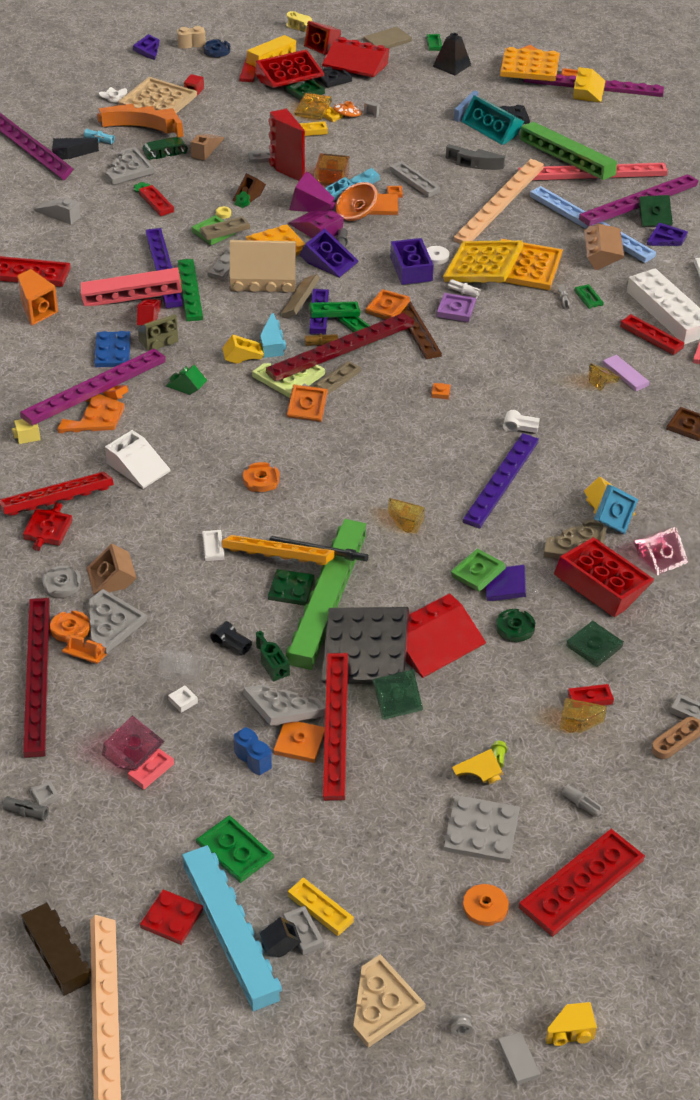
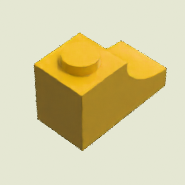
M233 334L222 347L225 360L236 364L248 359L261 360L264 356L261 343Z
M492 749L452 767L457 777L474 775L481 778L484 783L488 782L489 785L501 780L500 776L504 775Z

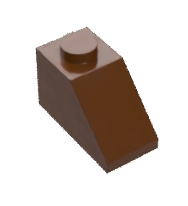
M246 173L232 201L235 202L237 200L236 196L245 191L250 195L249 200L252 202L261 196L266 184Z

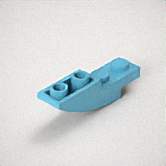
M370 168L350 180L344 177L325 187V189L334 197V201H337L342 192L351 185L359 182L373 184L381 179L380 175L373 168Z

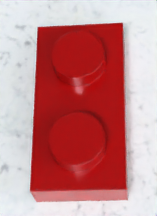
M609 684L568 689V697L573 709L613 705L614 702Z

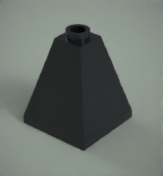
M450 33L446 37L433 67L456 76L471 66V62L462 37L458 36L457 33Z

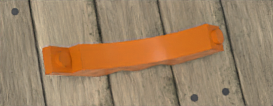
M133 103L98 108L97 120L101 122L103 127L120 125L143 126L158 129L167 134L175 133L177 137H184L182 121L173 108L155 110L153 106L135 108Z

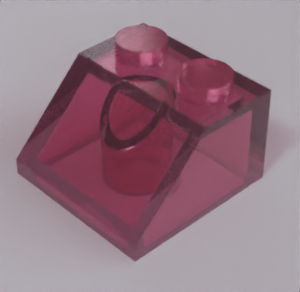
M676 527L664 528L634 540L638 556L656 575L688 563Z
M132 715L103 743L102 756L117 768L137 771L165 741Z

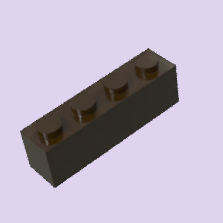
M46 902L21 914L23 927L63 996L89 984L91 969L86 960L82 962L77 944L70 942L69 939L71 937L66 926L61 927L57 911L55 909L51 910Z

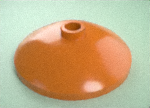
M359 182L351 185L342 192L336 202L337 214L341 215L343 220L346 221L364 218L375 208L379 198L378 190L369 182Z

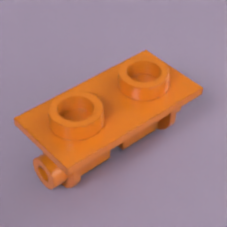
M74 634L67 635L65 638L67 646L62 650L63 653L96 664L107 655L104 653L105 647L101 643L87 640L85 645L84 638Z

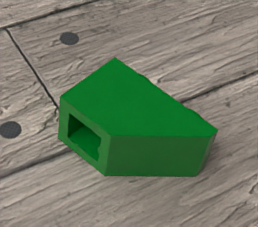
M195 365L189 368L185 366L179 371V374L175 372L169 377L170 381L166 384V387L191 395L198 391L207 382V379Z

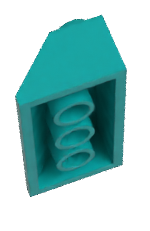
M473 95L461 121L501 145L516 137L524 123L523 120Z

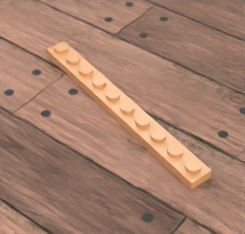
M530 159L454 236L453 241L460 244L463 241H473L541 172L544 164Z
M94 915L90 919L94 1100H121L116 922L113 919Z

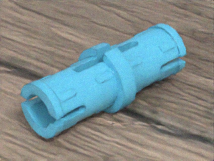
M85 129L84 138H98V142L112 145L115 140L114 135H108L102 131L97 132Z

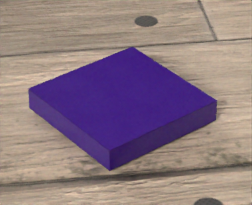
M525 565L506 567L505 570L486 585L487 601L526 597Z

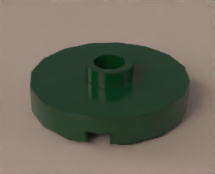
M507 609L498 615L495 628L502 638L512 642H522L532 637L536 623L534 617L526 611L523 613L519 609Z

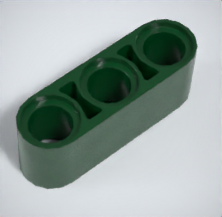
M181 137L147 142L142 148L148 160L176 156L182 153L186 154L188 151V147Z

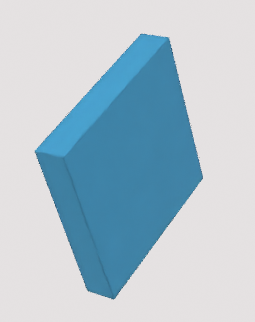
M607 484L594 520L619 533L625 534L639 499Z

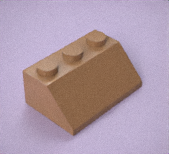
M598 223L584 230L587 258L595 270L625 258L621 230L619 228Z

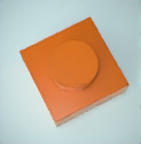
M433 383L431 398L449 400L451 385Z
M118 385L104 391L103 394L118 400L123 398V394L129 391L127 385Z

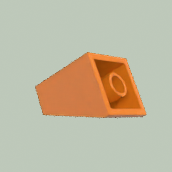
M32 269L18 275L21 303L30 325H34L58 312L55 285Z

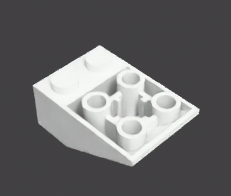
M133 430L105 446L106 463L142 489L170 472L169 467L146 439Z

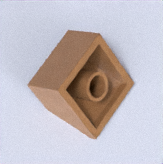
M112 543L87 567L94 595L102 589L107 592L126 589L137 578L129 552Z

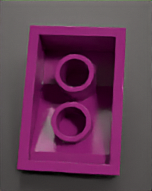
M310 211L290 221L289 224L311 238L315 237L324 228L334 237L338 235V229L341 231V228H343V217L334 211Z

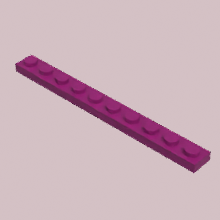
M557 74L556 81L524 79V82L574 88L576 76ZM605 80L604 91L663 97L664 86Z
M0 113V132L62 180H65L74 169Z
M686 174L580 213L579 220L585 223V225L592 226L639 208V196H672L696 187L699 180Z
M152 349L20 411V418L33 426L164 363L166 356L156 349Z

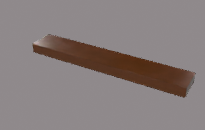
M410 301L401 312L414 320V326L407 329L425 359L442 357V352Z

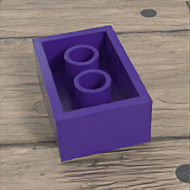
M422 238L391 241L390 258L401 285L433 281L434 264Z

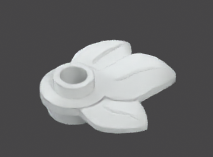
M110 87L107 92H99V95L110 102H118L127 95V89L124 88L116 91Z

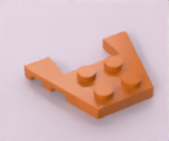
M102 394L93 396L85 400L90 403L81 421L62 419L57 429L58 433H65L67 431L81 432L83 430H115L125 408L124 403Z

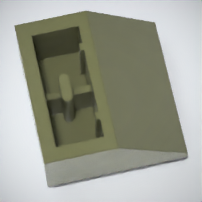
M176 314L146 323L138 328L139 342L147 351L157 350L178 342Z

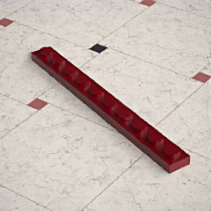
M405 313L398 314L266 367V374L277 382L414 326V320Z
M49 598L29 599L24 758L46 756L50 625Z

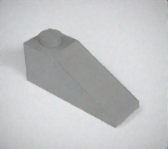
M68 198L45 201L34 209L37 212L68 224H73L81 217L79 202Z

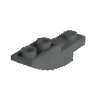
M451 144L446 146V159L457 161L459 166L484 170H499L505 167V156L481 149L473 151Z

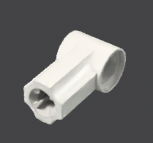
M510 410L505 415L503 429L505 431H514V433L518 430L537 433L540 418L523 416L516 410Z

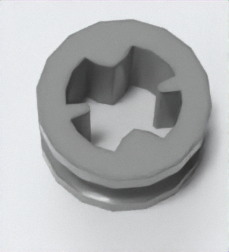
M464 1013L453 1015L450 1018L452 1034L471 1033L473 1030L471 1016Z

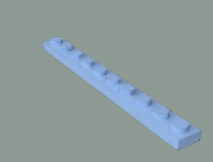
M542 186L530 191L531 198L583 228L587 229L589 227L579 220V214L586 211ZM603 221L599 222V224L608 225ZM621 232L623 250L644 263L656 256V251Z

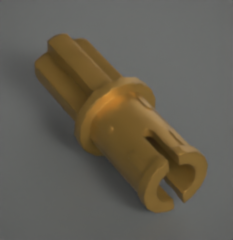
M322 333L320 335H305V346L324 345L338 339V335H322Z

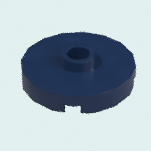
M212 39L207 41L206 45H203V51L211 57H222L230 53L231 46L227 41L221 42L219 39Z

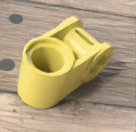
M290 11L287 13L288 23L286 26L306 32L307 22L312 21V18L308 15Z

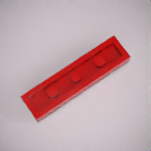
M632 314L620 322V327L672 355H675L684 348L683 341Z

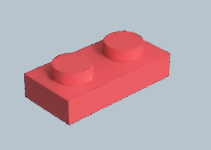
M157 748L128 773V779L144 790L174 765V759Z

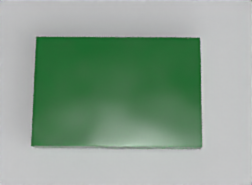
M230 815L196 839V843L200 847L208 845L211 853H216L219 864L239 883H242L274 858V854Z

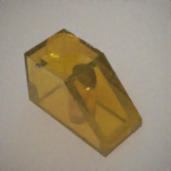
M393 498L388 500V513L397 527L407 533L417 534L424 521L425 507Z
M566 698L560 729L569 733H582L605 721L607 706Z

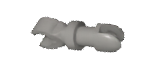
M558 285L559 299L562 301L563 308L566 309V305L570 308L569 295L566 293L565 285Z

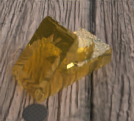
M593 363L589 365V383L600 391L603 390L606 383L610 381L618 382L620 377L611 370Z

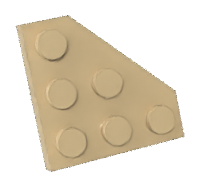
M381 954L361 968L353 1031L369 1048L425 1009L423 1000Z

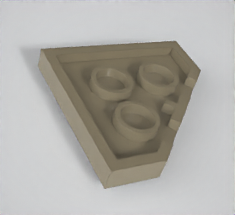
M588 519L581 526L576 528L573 526L566 529L557 537L551 536L546 540L544 557L559 559L563 554L593 537L604 544L607 526L596 520Z

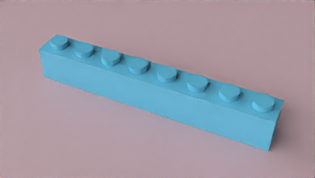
M207 845L182 854L183 867L201 905H203V909L252 1011L279 1002V992H282L280 981L278 978L273 977L270 961L264 959L261 943L259 940L255 941L252 925L250 922L246 923L243 907L241 904L237 905L234 889L228 887L226 873L218 867L219 861L216 853H211Z

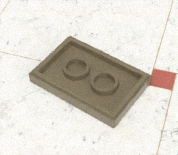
M396 26L364 36L363 40L375 46L383 45L385 48H392L411 42L412 37Z

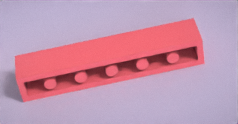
M178 268L81 282V296L84 306H97L182 292Z

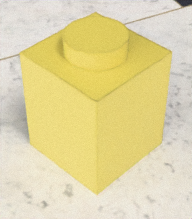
M23 419L14 420L15 428H12L13 437L18 439L19 444L40 440L38 423L31 426Z

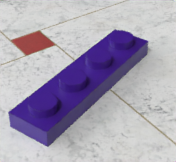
M313 289L312 303L329 301V289ZM310 317V334H326L327 317Z

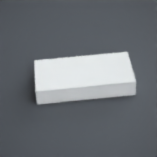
M221 530L202 531L205 561L224 560Z

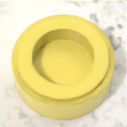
M225 206L216 209V216L221 219L229 218L231 216V209Z

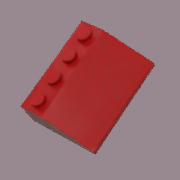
M339 37L331 45L322 66L375 77L388 64L389 48H385L383 45L375 46L369 42L361 43L359 40H347L345 37Z
M306 49L257 60L255 75L261 83L274 88L322 77L324 72Z
M287 108L272 111L268 119L270 126L269 164L276 171L300 181L305 174V130Z
M594 537L560 556L554 575L561 581L574 588L578 593H581L613 617L624 612L654 581V578Z
M450 593L409 614L406 662L422 678L486 644V641L463 605Z

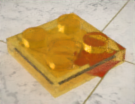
M305 93L294 112L295 116L322 120L332 102L331 96Z

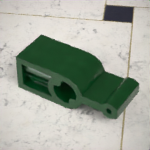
M257 631L256 648L260 649L261 664L272 681L290 676V663L279 646L274 642H267L264 638V633Z

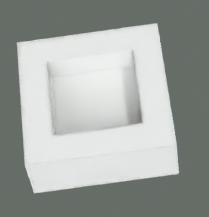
M186 686L168 695L169 702L181 713L198 703L197 696Z

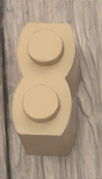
M195 26L191 29L181 27L177 29L178 47L184 49L206 45L204 27Z

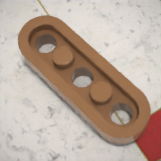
M687 717L653 741L652 753L660 759L670 758L700 736V720L695 717Z

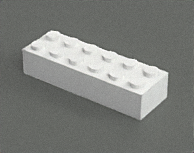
M656 268L629 277L627 293L677 339L683 341L684 344L700 339V308Z

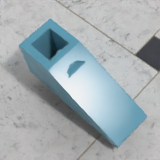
M271 313L260 335V343L264 353L263 358L284 356L283 350H286L285 339L282 340V329H280L279 320H276L274 313Z

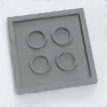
M455 795L444 851L510 863L520 807Z

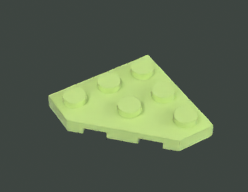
M264 363L252 371L253 378L289 398L291 397L293 384L303 385L305 383L309 386L325 375V369L316 365L275 382L266 374V367L271 366V363Z

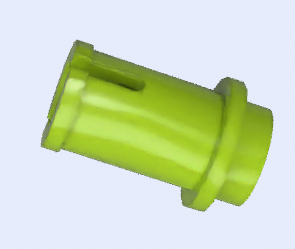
M498 740L491 745V749L502 769L508 747L505 742Z

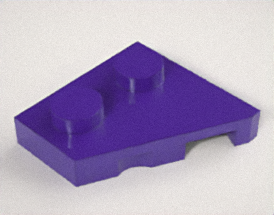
M148 34L133 45V51L155 60L160 40Z
M658 223L648 239L647 245L682 246L688 236V231Z

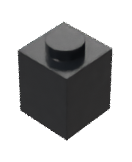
M279 917L260 932L263 949L266 953L276 957L286 955L301 943L295 924L282 917Z

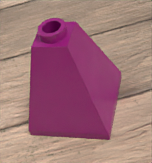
M306 171L294 189L289 210L303 212L333 211L336 203L333 202L334 197Z

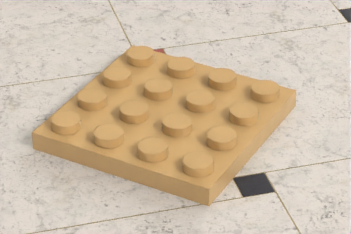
M148 77L120 99L118 105L133 103L135 108L153 106L155 110L173 108L178 113L197 97V91Z

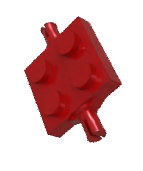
M56 502L52 510L36 509L23 532V539L36 541L33 545L35 551H40L44 543L60 546L73 519L72 515L60 512L63 507L61 503L58 504Z

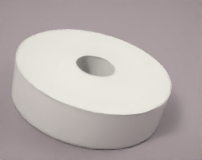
M441 246L427 248L433 264H444L449 260V251Z

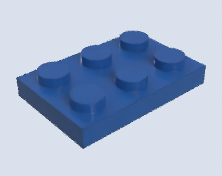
M103 331L96 333L95 368L116 367L130 360V331Z

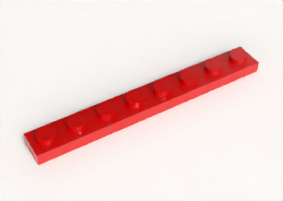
M348 653L327 654L323 775L324 801L345 800Z

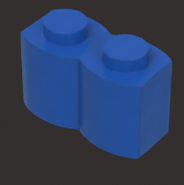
M245 727L233 734L236 756L240 760L247 762L248 768L253 773L260 776L272 768L271 749L266 743L258 740L253 730Z

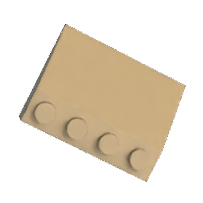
M230 240V291L295 292L296 241Z

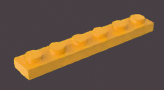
M230 535L222 540V548H228L234 552L241 550L246 551L248 554L261 553L266 557L280 556L281 559L285 560L293 558L298 559L299 562H316L317 565H325L334 559V550Z

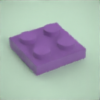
M444 293L437 310V317L469 322L476 304V298Z

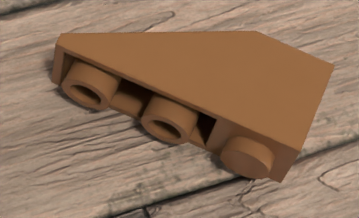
M213 134L197 135L191 141L192 158L205 161L224 140V137Z

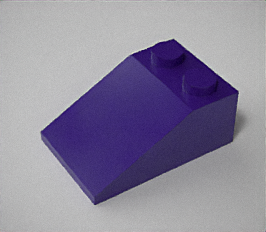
M325 228L308 241L299 254L308 264L339 278L359 262Z

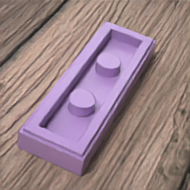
M618 355L603 360V365L634 391L649 386V381Z

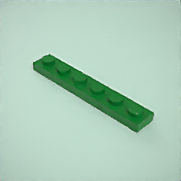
M194 259L177 260L186 320H203Z

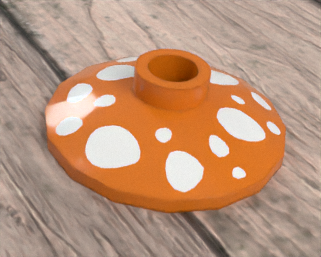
M350 101L334 106V110L341 115L357 117L362 113Z

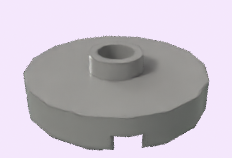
M56 566L49 569L46 575H43L42 585L44 591L50 596L65 598L78 592L82 585V578L80 572L77 569L75 571L71 566Z

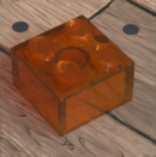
M320 153L315 168V179L322 186H329L344 177L348 178L350 156Z

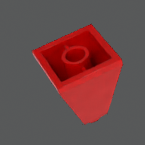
M308 21L304 47L326 55L333 42L340 37L341 30L325 24Z

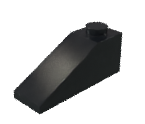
M53 138L52 152L62 160L99 151L98 138Z

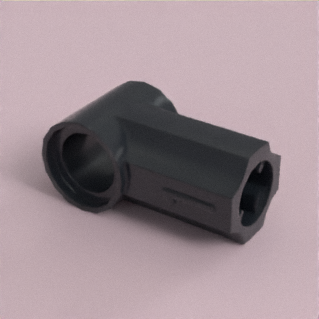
M224 621L210 633L213 643L220 644V647L226 646L239 655H245L252 646V641L236 632L235 627L228 621Z

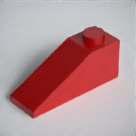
M145 299L137 305V325L142 326L158 319L162 304L161 299Z

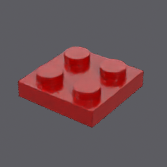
M162 889L140 923V928L182 945L204 910L203 905Z

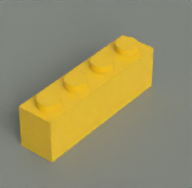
M283 35L247 50L246 63L256 67L257 60L296 52V40Z

